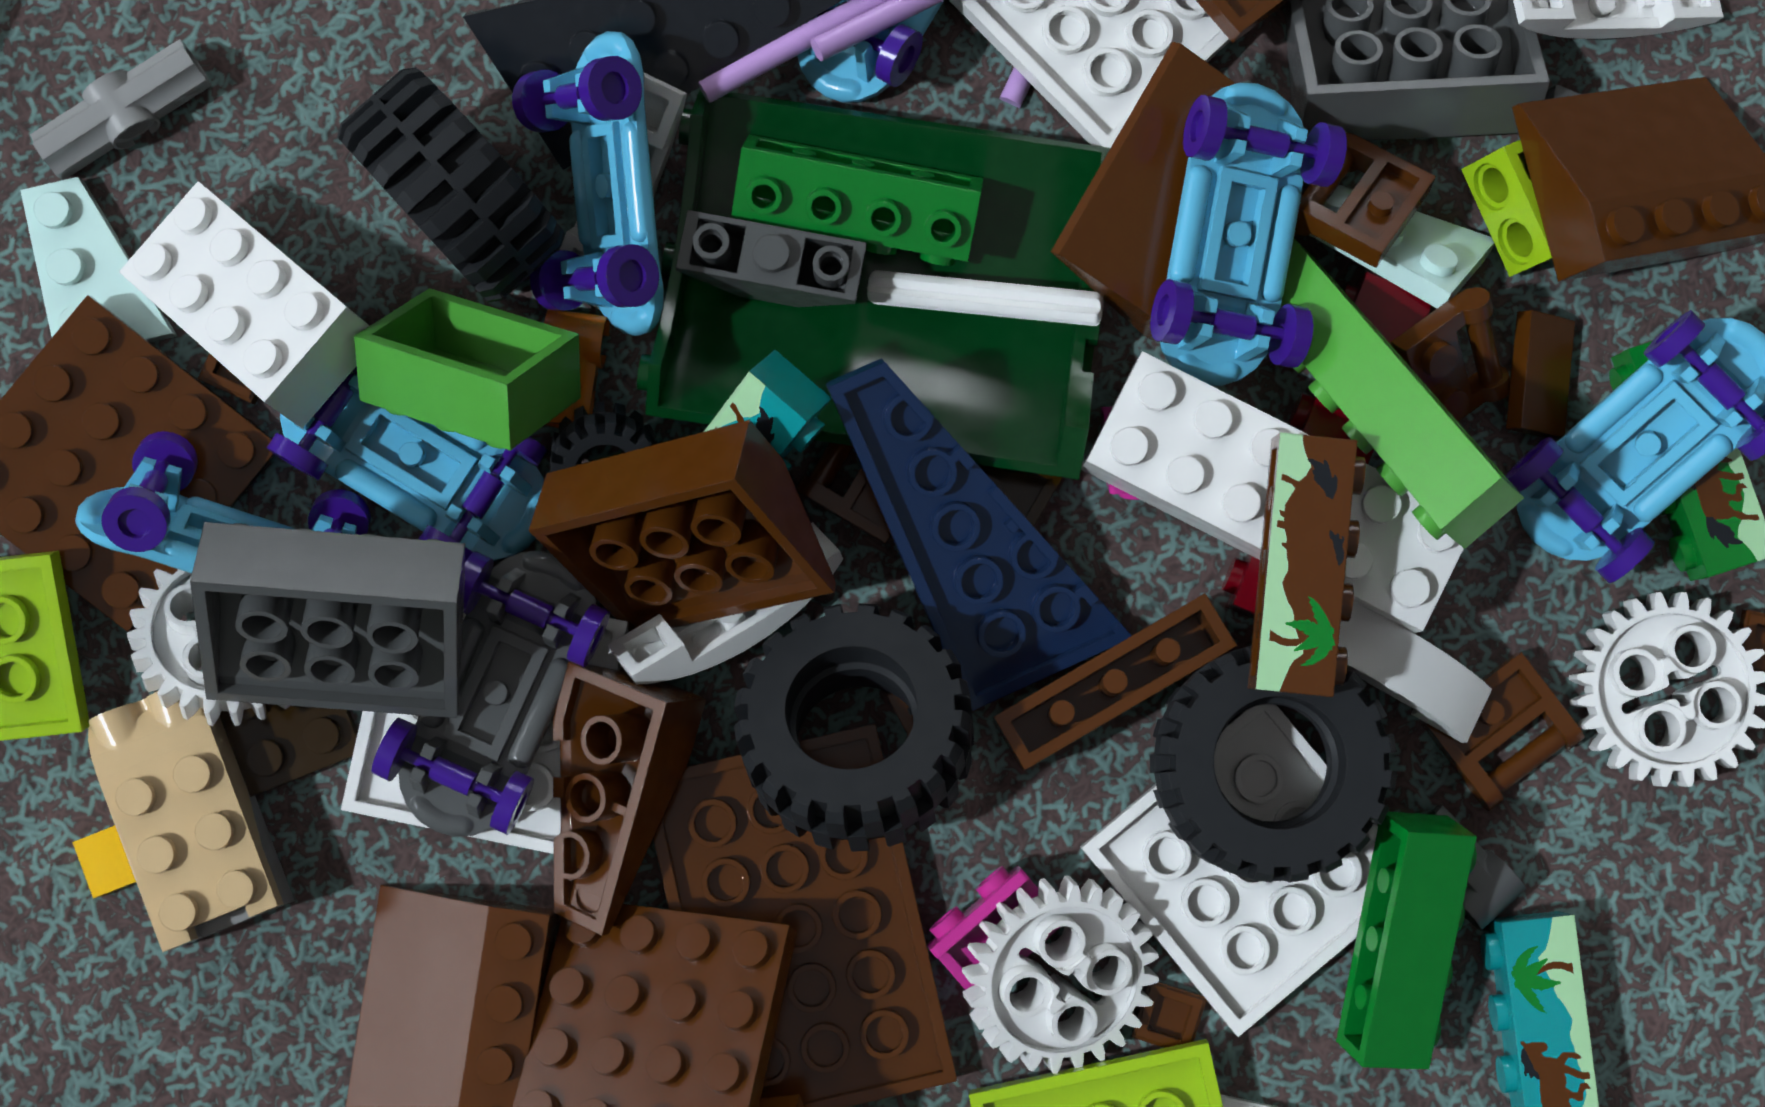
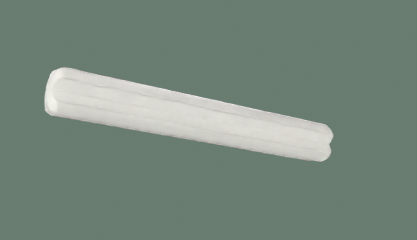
M880 270L871 272L867 287L868 300L877 305L1097 326L1100 324L1104 308L1103 296L1096 291Z

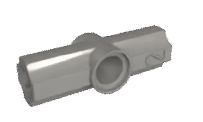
M179 39L129 72L126 70H115L94 80L83 91V101L30 134L33 140L32 144L54 174L60 179L65 180L113 148L121 150L136 145L133 139L145 131L149 130L153 134L160 127V118L202 93L212 84L198 60L187 45Z

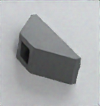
M688 210L676 270L739 297L793 307L855 304L867 243Z

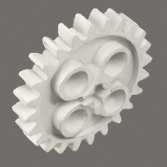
M156 569L153 573L159 589L140 588L138 592L145 608L130 610L129 614L133 626L137 629L127 632L131 649L135 651L131 654V658L136 672H144L141 678L145 689L148 692L159 689L158 696L164 708H168L180 700L179 707L182 716L187 720L199 708L204 709L207 723L212 726L218 720L221 711H229L235 726L241 724L243 711L249 708L253 709L260 720L266 719L265 704L206 699L203 672L198 671L201 667L196 622L195 620H180L183 615L194 611L190 585L192 573L177 569V572L171 575L163 570ZM279 705L280 707H282V708H284V709H287V708L290 707V706H288V705Z
M1662 592L1647 594L1646 609L1637 598L1623 601L1626 618L1615 610L1602 614L1609 631L1598 628L1586 631L1587 637L1596 647L1594 650L1575 651L1574 656L1588 666L1584 673L1569 675V680L1584 686L1585 694L1569 700L1570 705L1587 707L1589 713L1588 716L1577 723L1580 729H1596L1598 735L1592 740L1589 749L1591 751H1602L1611 748L1612 752L1607 762V766L1610 769H1620L1630 761V780L1643 781L1651 770L1653 786L1667 787L1672 774L1678 786L1691 787L1694 783V770L1702 780H1716L1717 770L1715 762L1724 768H1736L1738 762L1732 748L1754 750L1756 746L1745 732L1747 728H1765V721L1753 714L1755 706H1765V695L1756 693V685L1765 682V672L1754 671L1752 663L1760 659L1765 652L1763 649L1745 650L1742 646L1752 630L1746 627L1730 631L1728 626L1734 613L1731 610L1719 611L1710 617L1711 599L1709 598L1697 599L1689 609L1687 592L1672 593L1668 606ZM1682 634L1690 638L1695 649L1694 658L1687 666L1679 661L1675 653L1676 641ZM1627 657L1637 663L1641 673L1640 681L1633 689H1629L1623 684L1619 674L1620 665ZM1712 665L1718 669L1716 676L1676 690L1672 693V699L1652 700L1638 706L1627 714L1622 711L1623 703L1662 690L1669 685V680L1690 678ZM1707 690L1712 691L1716 695L1720 705L1719 712L1712 721L1706 719L1700 709L1701 697ZM1652 713L1659 715L1665 726L1664 737L1656 745L1648 740L1644 730L1645 721Z
M1064 876L1059 892H1056L1050 883L1043 878L1039 881L1038 896L1033 898L1020 887L1016 890L1019 905L1013 910L1004 903L999 902L996 904L997 911L1002 918L997 925L987 921L979 923L981 929L988 936L986 943L975 942L968 944L967 948L979 961L977 964L962 967V973L971 984H974V986L963 991V997L972 1008H975L969 1015L979 1030L984 1029L982 1035L993 1049L1000 1046L999 1050L1010 1063L1020 1056V1059L1030 1071H1034L1038 1067L1042 1058L1053 1074L1059 1072L1063 1058H1068L1075 1068L1083 1067L1084 1053L1089 1051L1102 1062L1105 1060L1103 1043L1111 1040L1120 1047L1126 1044L1120 1032L1124 1024L1134 1028L1142 1026L1140 1020L1133 1013L1135 1007H1149L1153 1005V1000L1142 990V986L1159 982V977L1150 967L1145 966L1159 958L1158 953L1148 943H1145L1153 934L1142 921H1138L1141 915L1129 902L1123 904L1124 899L1112 888L1107 889L1102 894V888L1092 879L1088 878L1080 890L1079 885L1070 876ZM1064 926L1062 935L1056 941L1045 944V940L1052 930ZM1028 948L1040 955L1060 973L1067 976L1073 974L1083 987L1091 992L1102 995V998L1099 1001H1093L1081 994L1074 985L1067 982L1061 976L1056 974L1049 976L1038 962L1020 955V950ZM1110 956L1108 964L1102 970L1092 972L1095 964L1100 959ZM1030 977L1028 985L1022 991L1010 994L1013 985L1017 981ZM1076 1006L1074 1014L1069 1019L1058 1022L1060 1015L1066 1009Z

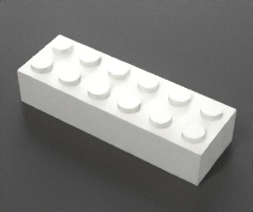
M1142 351L1081 470L1260 560L1271 439L1280 432L1308 434ZM1366 464L1361 495H1352L1350 520L1359 521L1360 536L1356 557L1346 559L1344 583L1353 584L1354 602L1394 621L1413 633L1421 632L1424 630L1464 548L1447 534L1436 540L1412 514V511L1420 505L1412 494L1408 491L1401 497L1381 477L1376 468Z

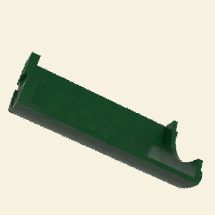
M700 89L693 109L684 108L680 120L679 144L688 145L676 242H666L662 259V277L669 278L664 307L652 354H642L638 368L637 389L647 391L645 415L710 424L747 373L774 350H777L829 396L830 394L825 383L882 358L978 465L1079 480L1089 432L1094 379L1091 367L1094 346H1097L1100 324L1097 326L877 305L868 300L867 287L871 272L880 270L1094 291L1051 253V250L1110 148L733 92L709 104ZM749 134L983 178L968 262L956 260L954 265L942 266L923 261L920 258L921 253L897 249L896 254L883 255L866 250L855 304L793 307L739 297L676 270L688 210L731 218L741 147ZM831 399L817 417L825 426L814 440L852 446Z

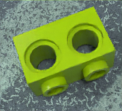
M1521 140L1506 145L1461 169L1509 277L1552 258Z

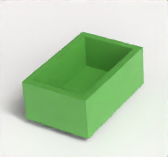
M431 288L354 336L360 401L384 408L394 415H405L435 425L442 431L456 432L486 442L487 445L493 448L511 451L581 398L578 333Z

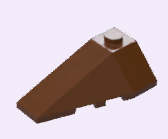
M568 662L553 717V740H560V776L553 777V798H560L561 833L553 840L554 913L601 936L610 933L690 759L706 703L705 698L666 682L636 685L627 672L591 664L582 667L573 662Z

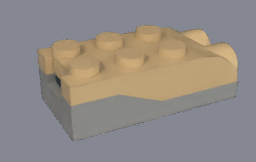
M157 691L145 699L111 709L91 718L88 728V743L99 784L162 952L185 946L292 903L295 900L256 797H250L220 716L213 726L208 725L204 709L199 708L190 719H184L179 707L180 700L174 705L164 708L161 705Z

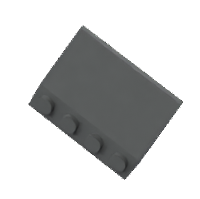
M1289 0L1284 4L1291 105L1301 118L1304 128L1308 129L1307 137L1312 128L1320 122L1341 126L1345 133L1357 135L1367 141L1518 133L1512 107L1519 103L1545 100L1550 81L1536 32L1518 24L1513 0Z
M204 522L190 585L207 700L457 718L465 595V543L444 542L437 539L419 540L382 537L374 534L358 535L322 532L311 529L261 527L242 523Z

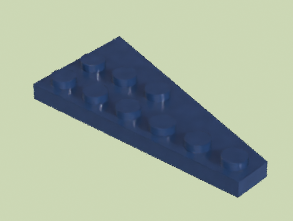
M882 358L825 383L931 627L941 638L942 650H952L961 665L962 679L966 680L968 684L972 711L1110 649L1132 636Z

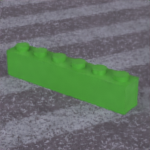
M1294 238L1281 307L1285 304H1292L1308 308L1313 316L1314 328L1311 346L1306 358L1298 367L1293 369L1299 374L1306 368L1316 379L1308 386L1314 396L1331 413L1340 408L1348 417L1349 421L1342 426L1351 440H1358L1357 446L1365 454L1374 449L1384 462L1376 468L1381 477L1401 497L1409 491L1420 505L1412 511V514L1436 540L1447 534L1466 549L1521 502L1524 497L1317 259Z

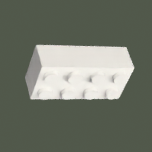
M197 182L119 271L120 274L261 400L302 429L357 366L354 336L369 327V325L200 182Z

